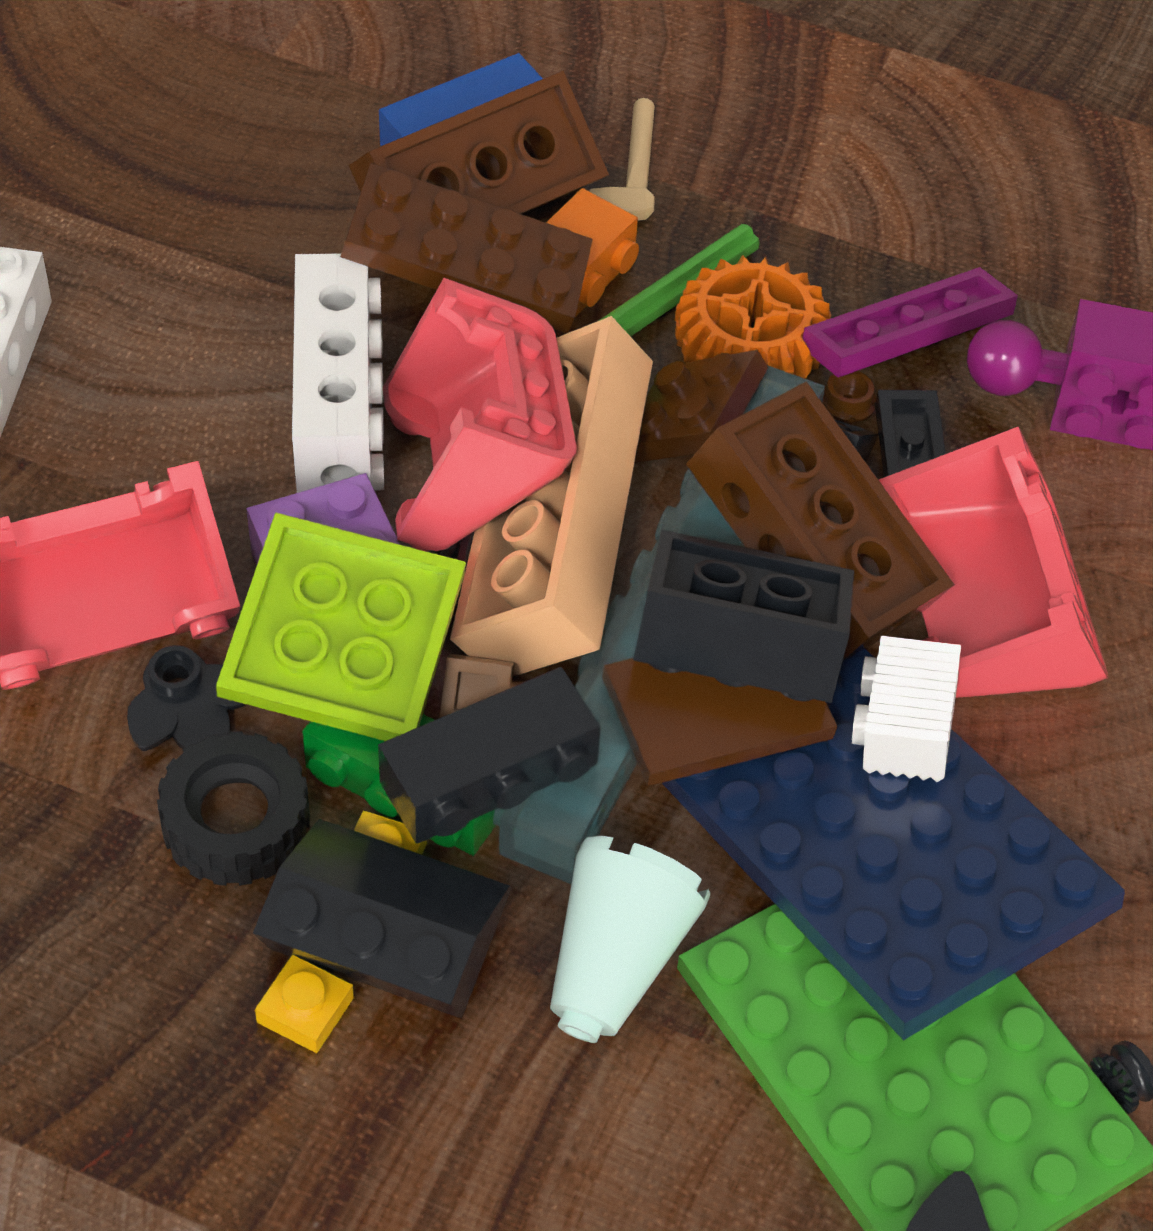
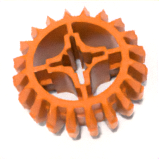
M742 255L735 265L720 259L715 270L701 268L696 280L687 281L683 295L680 297V302L676 306L675 338L677 339V346L682 348L681 352L684 356V363L712 358L721 353L736 354L758 350L769 367L757 388L764 397L770 386L774 385L786 392L793 380L804 383L811 370L819 369L820 362L810 355V350L803 340V333L805 327L831 319L830 304L824 301L822 287L810 285L808 273L791 274L788 262L775 267L769 265L766 256L760 263H750ZM755 322L754 327L751 328V324Z

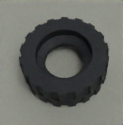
M234 731L222 736L213 734L204 737L205 740L194 745V743H191L182 749L183 754L177 759L173 758L166 767L167 774L165 778L160 779L158 786L160 799H157L163 839L166 848H171L173 860L180 867L185 866L189 869L190 875L200 880L202 878L212 880L213 884L226 886V883H239V886L252 884V880L262 877L267 879L275 875L276 870L279 869L307 834L306 827H310L308 788L306 777H302V766L296 757L292 759L288 755V749L280 743L274 744L268 741L266 736L256 733L254 736L244 735L242 731ZM225 784H252L265 795L268 802V810L263 821L254 829L238 834H222L211 829L201 816V806L206 795L212 789Z

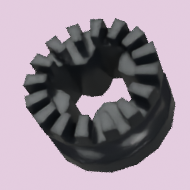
M1124 1040L1112 1047L1110 1055L1102 1053L1092 1058L1093 1060L1090 1062L1091 1070L1127 1114L1132 1113L1138 1108L1139 1100L1143 1102L1153 1100V1065L1143 1051L1135 1044Z

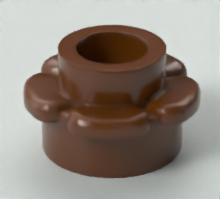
M859 371L839 378L832 374L828 379L827 385H824L819 391L818 398L836 420L852 424L857 421H864L874 413L875 408L872 406L876 403L874 384L868 376Z

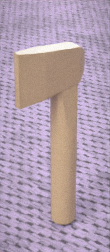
M648 98L638 99L633 107L626 187L590 189L591 193L637 216L638 221L646 220L654 212L655 196L647 189L655 108L654 103Z

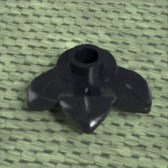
M179 645L167 646L157 651L151 657L143 673L145 689L128 706L127 720L130 736L134 744L141 751L155 748L172 737L177 745L184 749L191 743H194V745L205 740L204 737L217 734V736L230 734V720L227 711L241 708L247 704L217 697L216 684L223 664H206L201 657L187 647ZM175 678L185 679L181 682L169 683L170 680Z

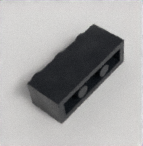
M559 667L378 744L380 784L416 844L436 835L440 837L449 836L460 831L470 820L498 808H513L524 802L531 793L559 781L567 783L582 777L591 767L598 764L601 726L563 668Z

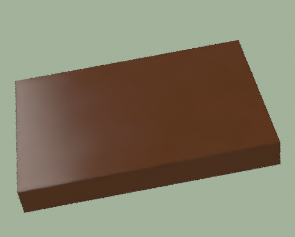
M633 658L605 664L603 668V682L647 786L831 740L834 738L837 724L825 701L816 699L809 701L793 700L784 696L779 691L751 685L743 687L728 686L719 682L714 677L686 671L677 673L663 672L655 669L648 663L634 661Z

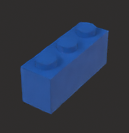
M517 53L379 109L380 146L543 78L520 53Z

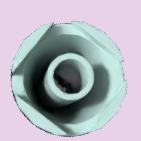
M607 836L587 837L582 842L576 855L550 1009L561 1018L558 1027L562 1031L577 1039L596 1043L600 1035H616L702 914L711 895L709 889L697 892L702 879L695 872L673 858L636 843L633 844L629 855L612 851L609 848L613 837Z

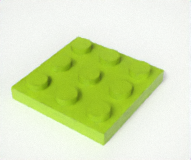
M275 512L216 684L217 697L384 741L418 728L465 575L466 562Z

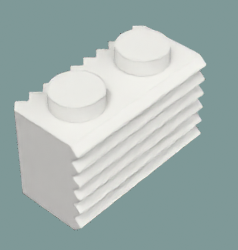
M881 636L878 657L865 656L861 696L871 698L869 705H856L852 744L864 745L863 769L869 774L877 770L882 775L889 772L896 777L905 774L909 779L916 775L922 780L931 777L938 782L944 779L958 684L961 645Z

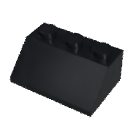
M661 529L633 660L648 663L655 669L663 672L677 673L686 671L714 677L719 682L728 686L743 687L751 685L779 691L784 696L793 700L809 701L816 699L832 703L850 634L854 570Z
M318 819L279 867L253 934L273 951L290 957L293 954L317 967L462 1019L512 888L510 885Z

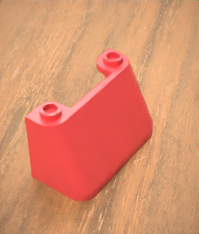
M443 278L383 386L384 406L392 424L405 434L421 435L430 438L433 470L417 498L407 499L402 503L395 519L397 540L408 543L422 551L448 549L552 482L565 472L575 456L577 448L557 338L553 327L545 318L526 307Z
M1019 426L879 479L882 486L955 584L922 612L928 633V638L922 641L961 645L956 698L1084 687L1108 678L1106 665L1057 508L1045 478Z
M199 461L167 468L169 480L154 485L153 492H150L148 481L135 484V491L132 493L12 523L9 516L0 518L1 689H14L40 680L38 671L191 631L193 639H202L230 629L228 619L236 616L241 606Z

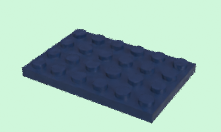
M864 648L842 662L832 703L826 702L837 724L833 739L663 782L662 784L904 1041L1121 909L1125 889L952 729L944 779L938 782L931 777L922 780L916 775L909 779L905 774L896 777L891 772L882 775L877 770L870 774L863 769L864 745L852 744L856 705H869L871 698L861 696L865 656L874 657Z

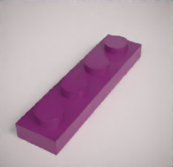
M981 267L805 327L803 340L810 350V355L839 378L1013 315L1018 295Z

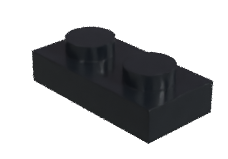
M878 390L875 411L883 477L946 454L937 390Z

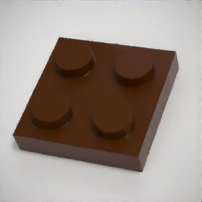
M758 350L736 354L721 353L708 359L686 363L676 361L664 366L656 374L654 384L646 396L634 463L695 454L718 427L741 416L769 368Z

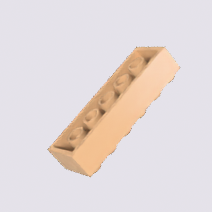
M612 316L557 337L577 446L576 454L565 472L474 532L450 640L468 656L514 662L512 677L600 650L653 364L651 358Z

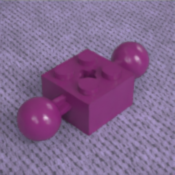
M1080 299L1065 353L1043 349L1037 335L1029 327L1013 320H999L989 323L981 328L971 340L967 351V367L975 383L986 392L998 396H1011L1025 391L1035 381L1056 384L1050 424L1051 431L1153 450V312Z

